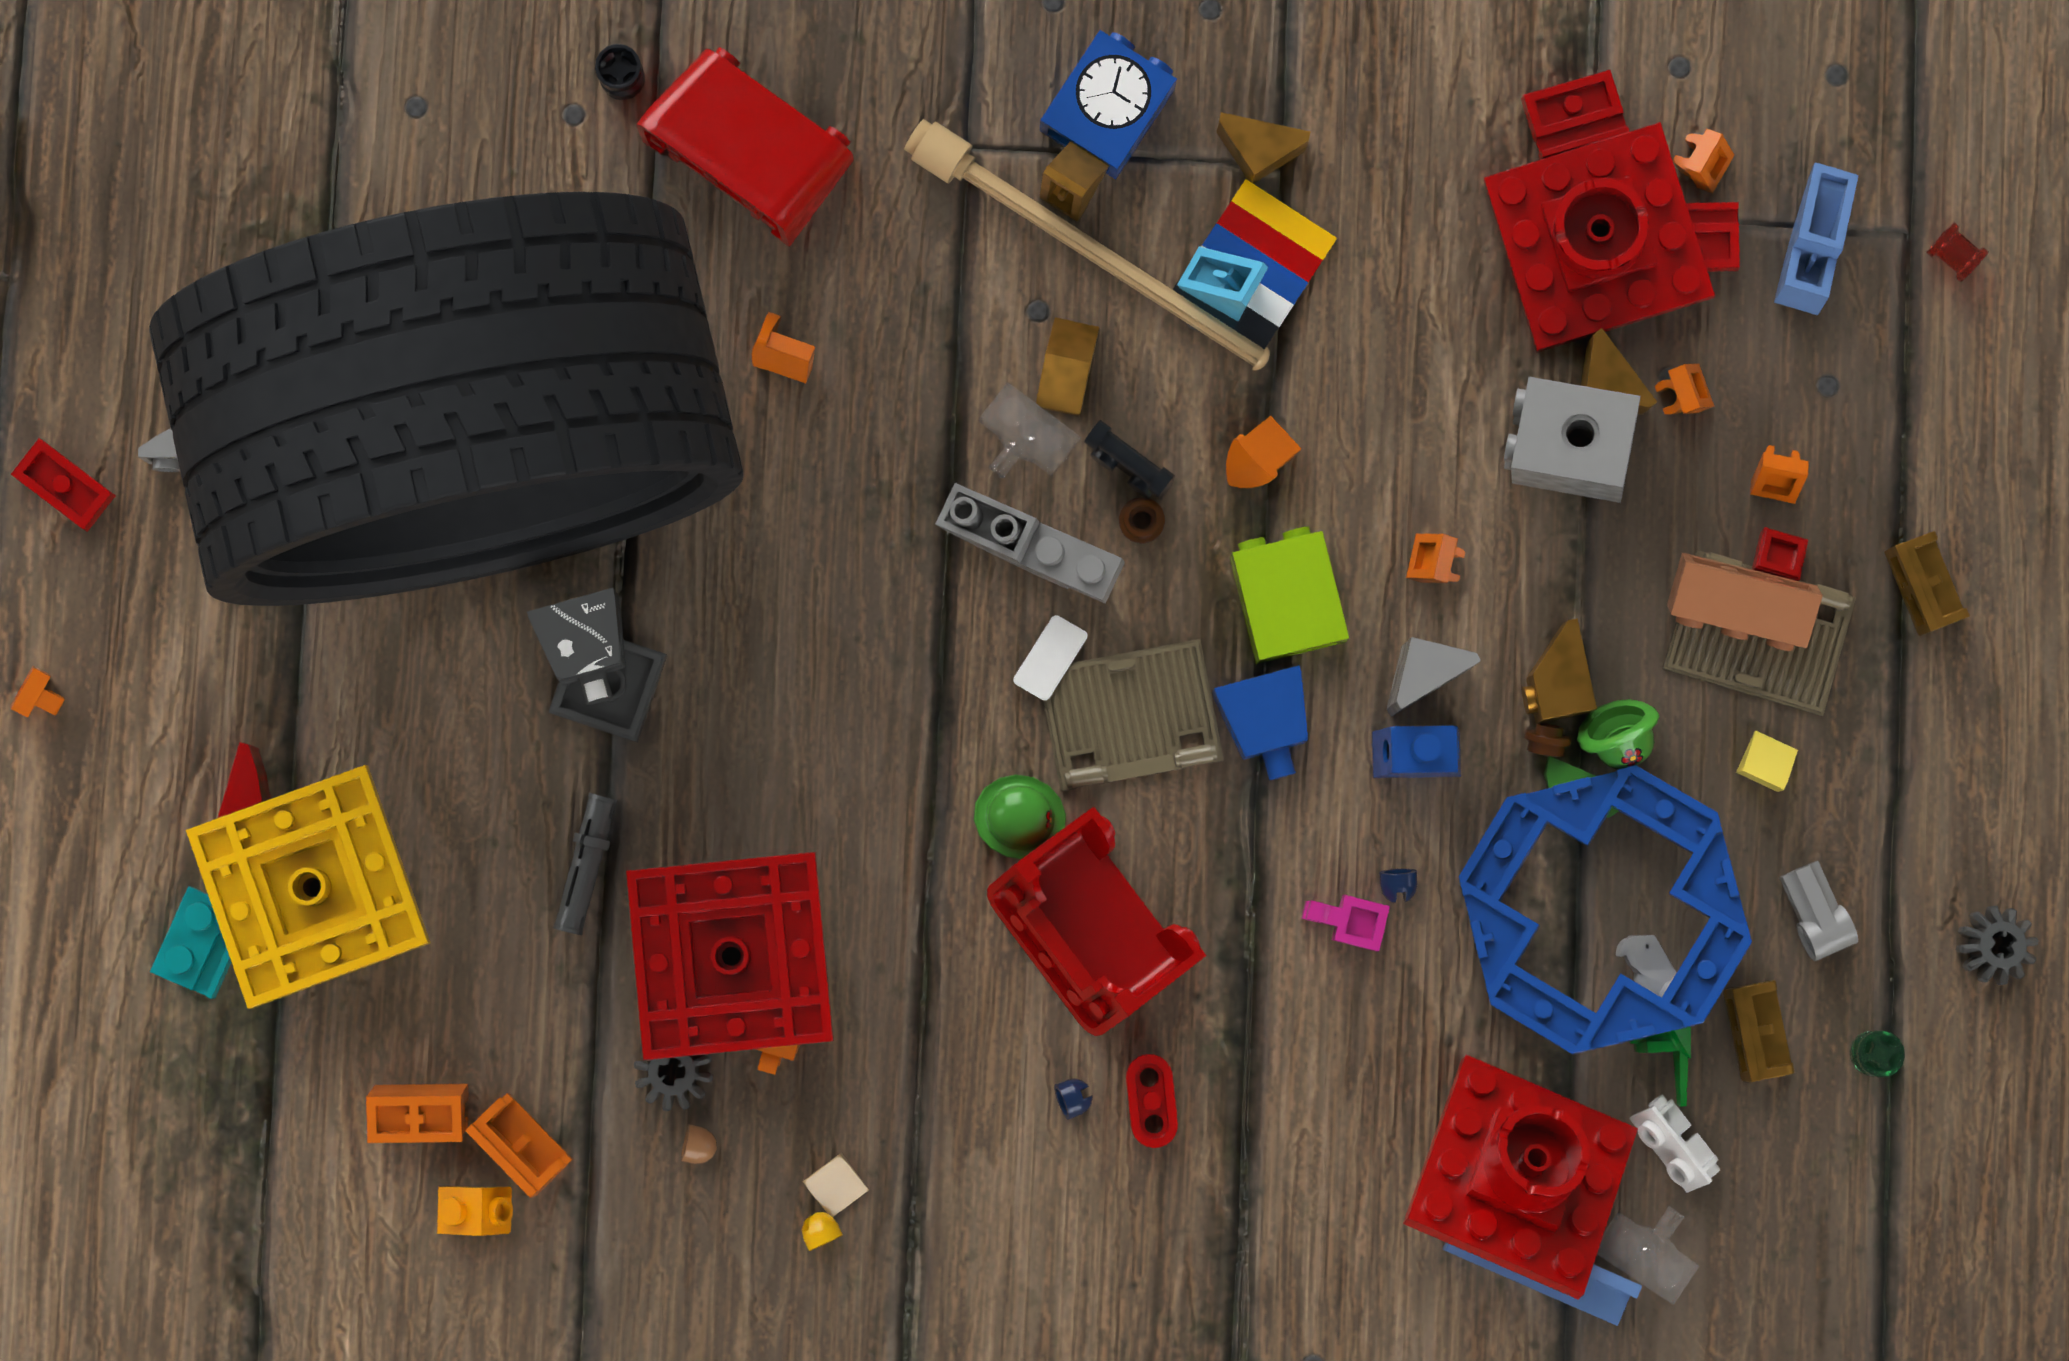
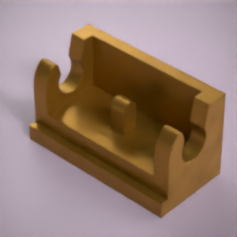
M1935 531L1900 543L1884 551L1918 636L1970 617L1967 608L1963 609L1936 541L1938 537Z
M1776 980L1723 990L1741 1079L1744 1082H1755L1795 1073L1793 1063H1791L1779 1006Z

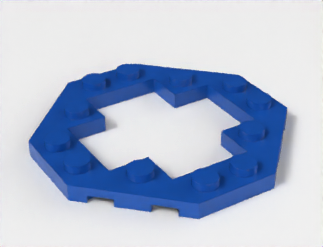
M1637 765L1591 778L1586 777L1554 785L1551 788L1527 794L1522 793L1507 797L1458 876L1490 1005L1572 1055L1703 1024L1752 944L1718 812ZM1613 807L1692 854L1669 895L1710 919L1662 998L1620 973L1599 1010L1595 1013L1516 966L1540 925L1500 901L1547 824L1552 825L1588 847Z

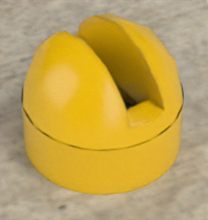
M816 1212L803 1222L802 1235L809 1251L843 1236L836 1220L825 1212Z

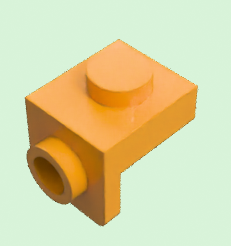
M438 1186L437 1234L487 1236L509 1234L511 1232V1218L513 1215L511 1187Z

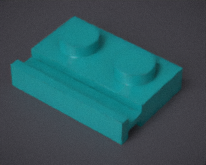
M188 886L150 972L187 989L203 994L210 999H215L232 962L208 893Z

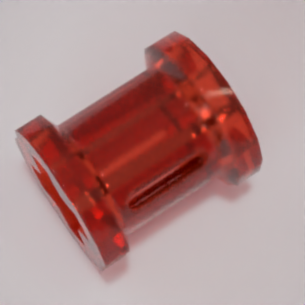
M1953 222L1930 246L1926 253L1931 257L1938 256L1957 273L1955 278L1961 283L1981 263L1989 251L1984 247L1978 249L1958 231L1959 225Z

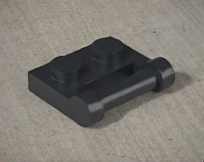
M1099 420L1084 441L1093 449V452L1090 454L1091 457L1109 471H1113L1117 467L1131 478L1127 483L1142 496L1149 499L1154 494L1162 500L1171 488L1175 475L1165 467L1160 469L1113 434L1110 426Z

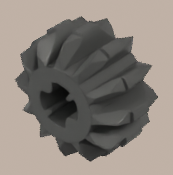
M1988 906L1985 916L1979 912L1971 913L1969 918L1974 928L1962 926L1958 930L1962 937L1968 939V944H1960L1955 949L1957 953H1969L1971 956L1964 962L1962 966L1964 970L1972 971L1978 968L1977 980L1982 983L1988 982L1992 976L1997 985H2006L2009 980V974L2015 979L2023 978L2025 971L2021 963L2034 964L2036 961V957L2026 952L2027 947L2038 945L2039 940L2036 937L2025 938L2024 935L2030 929L2032 923L2029 920H2022L2016 923L2017 910L2013 908L2006 909L2002 915L1998 906ZM1994 937H2002L2004 941L1999 946L2001 953L1993 954L1991 948L1995 945Z
M710 1054L703 1055L697 1059L694 1055L653 1059L650 1063L635 1061L634 1068L648 1071L649 1076L636 1080L635 1085L637 1088H643L652 1084L654 1088L645 1098L649 1104L655 1102L661 1093L664 1094L662 1109L664 1111L672 1109L675 1095H677L681 1108L683 1110L691 1107V1102L687 1091L689 1090L695 1097L703 1099L706 1096V1092L696 1084L697 1080L703 1082L713 1081V1074L699 1072V1066L712 1062V1056ZM676 1058L681 1061L678 1067L685 1066L686 1074L685 1077L677 1078L673 1085L666 1081L669 1075L663 1076L662 1068L663 1065L672 1064L673 1059Z

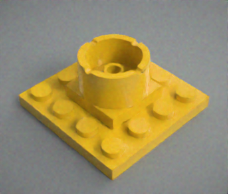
M367 765L354 768L186 830L248 1009L261 1006L431 943L369 766ZM319 880L321 883L320 892L318 895L313 896L310 892V885L313 881Z

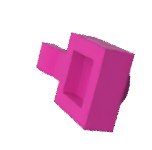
M1342 895L1339 907L1312 900L1305 901L1301 919L1334 926L1331 939L1333 941L1379 952L1390 906Z

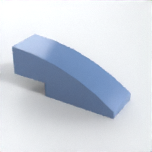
M1816 162L1812 166L1787 248L1774 303L1818 315L1830 295L1837 259L1843 251L1859 175Z

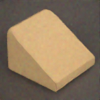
M842 1152L803 1181L804 1185L823 1209L832 1217L869 1190Z

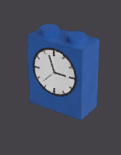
M1099 30L1042 116L1040 132L1064 147L1070 141L1110 165L1106 174L1116 180L1175 91L1177 78L1172 76L1173 70L1163 61L1155 57H1150L1147 60L1134 52L1135 46L1122 35L1112 32L1109 36Z

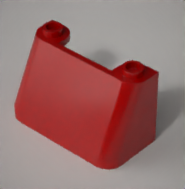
M718 47L714 52L706 48L647 109L636 124L643 143L660 155L667 148L671 159L677 163L681 161L744 206L756 220L759 221L761 218L765 224L772 228L771 234L790 247L854 161L852 152L847 148L851 141L832 126H829L825 131L738 68L740 62L725 49Z
M1093 806L1011 866L987 888V897L995 913L1077 1022L1091 1035L1101 1036L1129 1017L1207 955L1201 949L1197 936L1189 928L1171 924L1163 929L1108 856L1115 848V830L1111 822L1104 816H1101Z

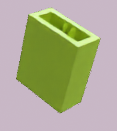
M1309 527L1296 528L1282 533L1284 540L1266 544L1265 537L1255 538L1239 543V551L1232 552L1230 562L1256 664L1323 649L1348 641L1349 634L1323 531L1311 533Z

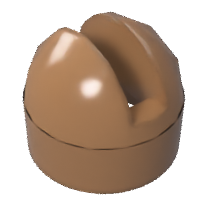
M689 1124L683 1141L681 1161L692 1164L705 1163L714 1156L717 1150L716 1139L706 1128Z

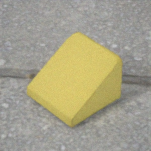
M1754 731L1736 773L1776 792L1784 791L1798 750L1765 734Z

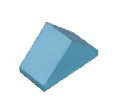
M1198 247L1177 286L1218 311L1239 321L1263 279L1268 266L1264 262Z

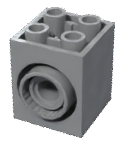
M1529 377L1526 390L1517 389L1513 408V425H1518L1519 429L1517 435L1508 434L1504 454V469L1511 470L1512 484L1621 503L1641 396ZM1582 435L1589 438L1591 443L1585 447H1576L1568 440L1574 436Z

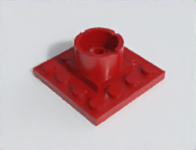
M1661 122L1484 177L1487 194L1537 353L1593 336L1601 328L1606 332L1715 297ZM1603 226L1608 230V234L1604 237H1597L1593 234L1592 228Z
M816 852L626 871L643 1060L834 1041ZM735 947L740 951L741 959L736 965L731 966L726 962L725 954L730 948Z
M1466 1054L1460 1062L1403 1224L1575 1299H1580L1584 1295L1638 1128Z

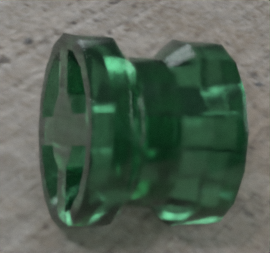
M1865 1031L1854 1039L1850 1048V1059L1855 1069L1861 1074L1870 1077H1889L1897 1073L1902 1067L1905 1058L1904 1046L1900 1039L1887 1031Z

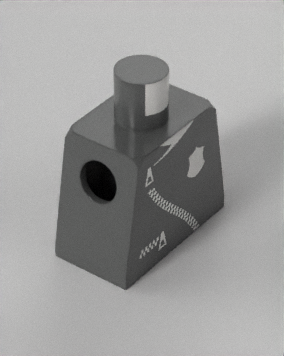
M613 588L527 611L528 618L558 681L563 685L580 681L586 705L613 698L607 673L626 667L618 593Z

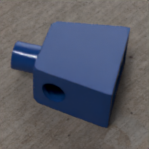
M1300 665L1214 688L1212 691L1213 699L1242 760L1262 755L1269 781L1296 774L1289 748L1308 741Z
M1392 726L1373 731V778L1461 777L1460 730L1458 726ZM1388 744H1389V758H1388V756H1387V747H1388Z

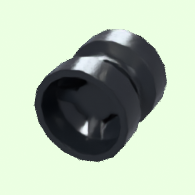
M613 44L604 48L596 58V74L607 95L614 99L627 100L640 93L645 83V73L638 55L632 48L623 44Z

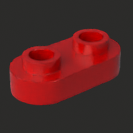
M1143 1054L1132 1060L1126 1070L1131 1131L1136 1140L1142 1145L1150 1148H1160L1173 1140L1178 1129L1173 1073L1170 1065L1162 1057L1154 1054ZM1146 1068H1152L1157 1072V1082L1152 1086H1145L1140 1081V1074ZM1150 1115H1158L1162 1119V1128L1156 1133L1148 1132L1145 1128V1121Z

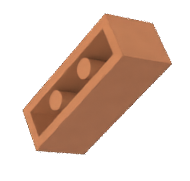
M1682 552L1667 606L1670 614L1676 616L1675 621L1684 626L1701 629L1703 624L1706 623L1722 627L1720 632L1732 638L1747 640L1750 634L1766 638V644L1771 647L1793 651L1794 646L1808 647L1823 595L1816 585Z

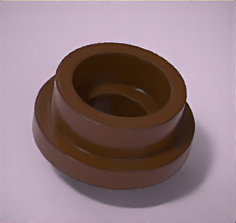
M1145 497L1134 498L1127 502L1119 516V526L1124 536L1130 541L1139 544L1149 543L1157 539L1165 525V515L1161 506L1154 500ZM1144 513L1149 516L1151 524L1145 529H1139L1133 523L1134 516Z
M1536 723L1535 730H1526L1524 737L1529 740L1528 751L1554 757L1564 756L1565 747L1571 745L1572 738L1563 735L1564 727L1549 723Z

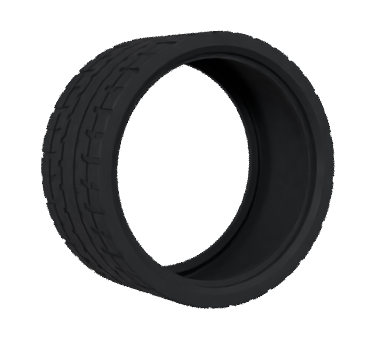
M609 192L537 193L458 202L375 218L291 241L220 268L171 296L154 313L150 321L149 333L168 419L173 432L175 450L183 486L185 487V496L195 541L198 546V555L207 592L217 600L232 604L284 606L369 598L442 586L513 571L610 545L681 520L717 503L731 494L741 484L744 472L736 437L732 432V420L723 382L719 375L720 369L709 322L706 320L705 305L696 267L693 264L694 259L686 224L682 215L675 208L655 199Z

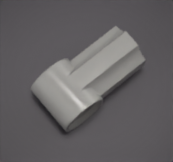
M1819 861L1812 862L1779 877L1798 918L1797 931L1800 940L1813 961L1820 960L1858 943V935L1854 923L1846 909L1842 905H1838Z

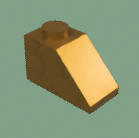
M1578 618L1568 620L1560 626L1527 676L1528 686L1522 687V698L1526 713H1534L1535 723L1586 714L1597 709Z

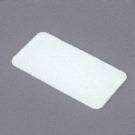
M1058 615L1053 616L1014 676V683L1041 700H1048L1088 637L1087 632Z

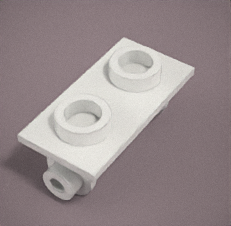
M1662 1094L1648 1104V1109L1629 1118L1635 1127L1638 1128V1135L1641 1140L1655 1151L1666 1165L1671 1179L1682 1186L1686 1193L1710 1184L1712 1182L1711 1178L1721 1170L1716 1164L1718 1161L1717 1156L1714 1155L1698 1133L1693 1134L1686 1141L1681 1137V1134L1691 1124L1676 1106L1673 1099L1667 1101Z

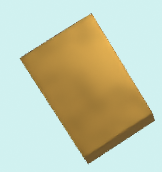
M1223 112L1220 114L1217 134L1247 180L1253 184L1305 152L1311 133L1310 131Z
M1070 141L1044 170L1039 198L1078 222L1110 165Z
M1055 317L1045 353L1035 407L1080 417L1099 332L1098 326Z
M1602 328L1597 331L1587 342L1581 386L1641 396L1638 414H1644L1657 403L1656 399Z

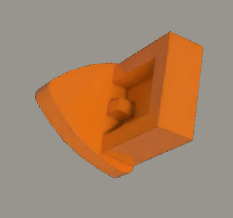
M768 312L752 349L753 366L806 384L813 367L815 346L777 333L781 316Z
M1270 415L1246 436L1240 434L1233 439L1226 460L1227 482L1230 486L1238 488H1254L1265 485L1278 476L1277 471L1293 459L1302 448Z

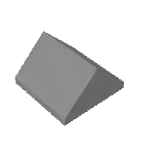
M1411 637L1401 646L1387 705V711L1390 716L1396 715L1481 662L1478 654Z

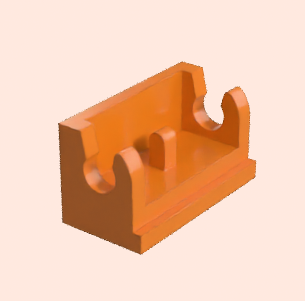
M468 1084L374 1085L366 1096L367 1143L462 1142L469 1118L465 1117V1103L469 1097Z
M506 1093L502 1098L497 1099L465 1130L530 1198L537 1196L573 1160L510 1093Z

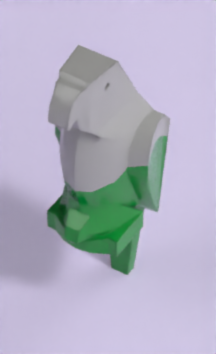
M1630 935L1622 939L1617 946L1616 956L1624 957L1626 964L1634 972L1633 981L1662 998L1677 972L1655 935ZM1691 1027L1629 1041L1630 1044H1634V1052H1673L1677 1106H1687L1688 1058L1691 1059Z

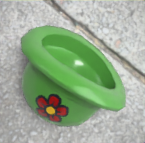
M1631 699L1612 701L1599 706L1585 717L1578 729L1577 741L1582 750L1589 753H1597L1600 760L1612 768L1622 769L1639 765L1650 756L1655 741L1652 728L1657 724L1660 716L1656 708L1643 701Z
M1015 774L998 778L983 789L975 802L974 822L980 838L992 850L1008 858L1022 859L1065 827L1066 813L1061 798L1049 785L1034 777Z

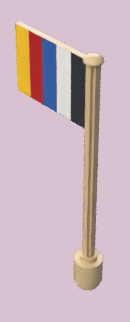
M923 119L911 134L904 148L906 152L912 155L911 160L947 184L954 177L960 181L962 179L967 180L1254 366L1252 368L1254 371L1262 369L1267 364L1270 357V350L1267 347L1269 342L1337 240V237L1245 179L1201 246L1264 262L1268 266L1263 279L1239 321H1236L1183 291L1177 284L1173 290L974 162L975 157L969 154L973 145L935 121L931 124Z

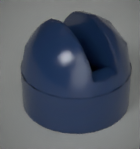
M1389 869L1380 872V887L1382 894L1387 900L1396 903L1397 893L1403 894L1404 902L1413 898L1418 885L1417 870Z
M1075 1078L1054 1085L1058 1104L1067 1120L1085 1113L1091 1106L1093 1099L1092 1095L1083 1098L1081 1091L1089 1086L1084 1081Z

